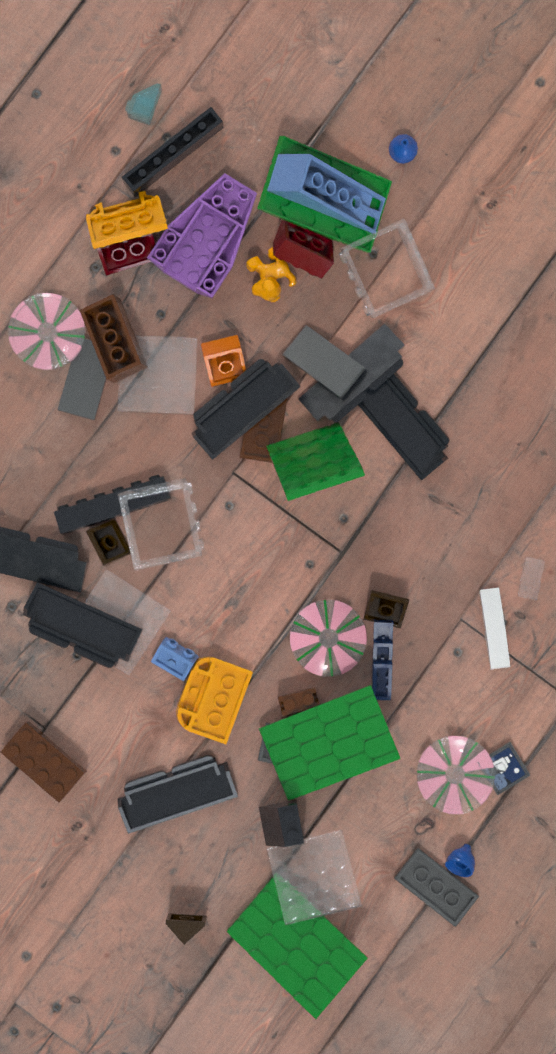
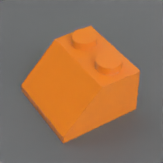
M238 335L201 343L211 387L232 382L246 370Z

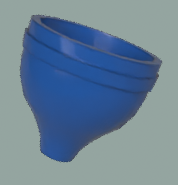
M407 134L396 136L389 145L391 158L401 164L412 161L418 150L415 139Z
M464 844L461 848L455 849L450 853L445 862V866L450 872L461 877H470L473 874L475 858L470 845Z

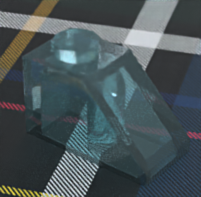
M157 83L134 94L132 99L128 100L125 111H127L129 119L147 125L151 124L162 92L161 84Z

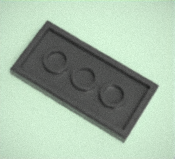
M307 325L282 354L286 359L341 399L365 370L361 364Z
M78 338L76 344L82 346V349L75 359L71 361L57 410L95 421L107 379L92 341Z
M418 847L394 877L396 881L455 927L479 898V895Z

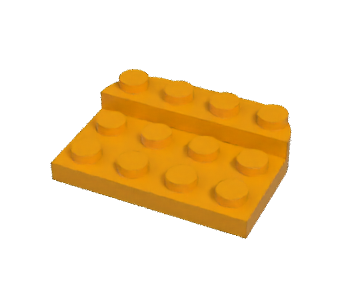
M146 191L138 192L140 198L106 208H103L102 202L96 204V209L90 214H86L93 249L168 229L159 196L146 195Z
M215 657L199 658L192 666L176 708L177 721L189 732L227 744L253 672Z

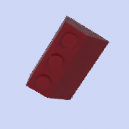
M286 220L281 221L273 241V256L292 264L295 268L308 272L312 276L322 279L334 264L332 239Z
M151 233L97 248L107 276L151 262L147 257L156 244Z

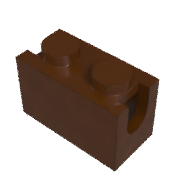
M315 687L278 696L282 716L305 711L320 705Z

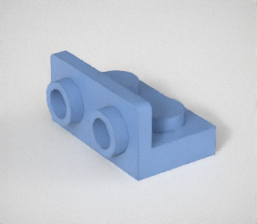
M165 637L151 662L184 681L196 662L198 655L191 649L179 645L176 640Z

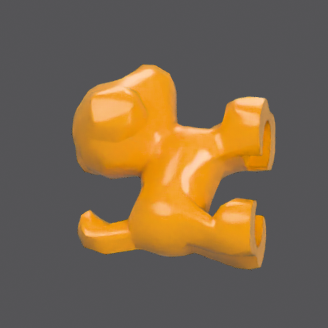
M272 247L268 250L267 255L269 259L275 260L274 263L264 264L258 256H255L246 262V267L250 272H258L260 280L251 288L252 294L264 300L276 302L281 297V285L276 280L283 277L288 278L289 287L295 286L297 280L290 271L288 263L273 256Z

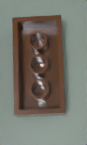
M112 294L79 310L107 380L116 383L148 368L119 297Z
M29 721L25 722L0 752L58 803L66 797L87 772Z

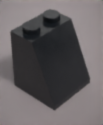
M297 800L259 807L266 846L289 847L304 844Z

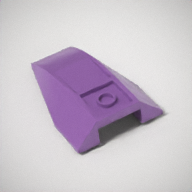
M224 173L168 225V229H165L147 259L163 273L195 293L213 298L233 267L257 193Z

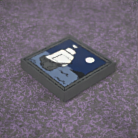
M511 742L488 754L493 767L482 769L485 775L494 776V779H487L497 795L530 776Z

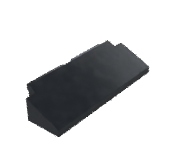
M384 323L348 355L361 364L365 370L342 399L317 382L298 400L318 422L324 415L333 422H339L366 398L365 390L368 387L371 390H376L403 366L402 355L398 351L403 349L405 345Z
M258 359L231 382L230 386L232 389L229 392L221 390L193 414L194 423L198 428L191 434L212 460L301 387L280 361L271 366L267 360Z
M393 374L376 390H371L369 387L365 390L366 398L358 406L421 481L448 459L442 451L448 447L449 437L427 411H419L416 408L418 400L396 374Z
M0 527L1 574L82 593L89 563L78 561L80 553H78L76 545L45 537H37L36 541L33 542L30 541L31 537L28 533Z
M38 582L23 609V616L30 618L28 627L31 634L62 648H67L70 645L74 647L76 654L107 668L116 666L119 659L129 662L143 630Z
M206 755L176 765L172 768L171 772L166 773L161 770L128 781L124 787L125 796L118 798L117 801L119 812L129 834L236 798L238 794L227 762L218 765L215 757Z

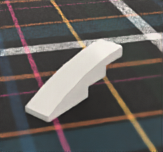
M499 588L480 590L490 669L510 667Z

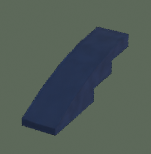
M374 620L372 690L377 700H391L393 620Z

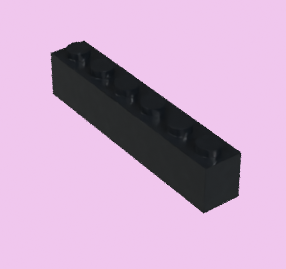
M212 107L207 109L123 175L121 178L125 186L134 197H137L139 195L138 192L146 190L224 128L222 119Z
M159 474L149 477V481L144 483L141 480L130 484L131 487L125 489L123 486L112 489L113 493L105 495V492L94 495L95 499L87 501V498L76 501V505L69 507L66 504L57 507L58 511H55L54 515L60 534L64 535L172 500L165 477H160Z

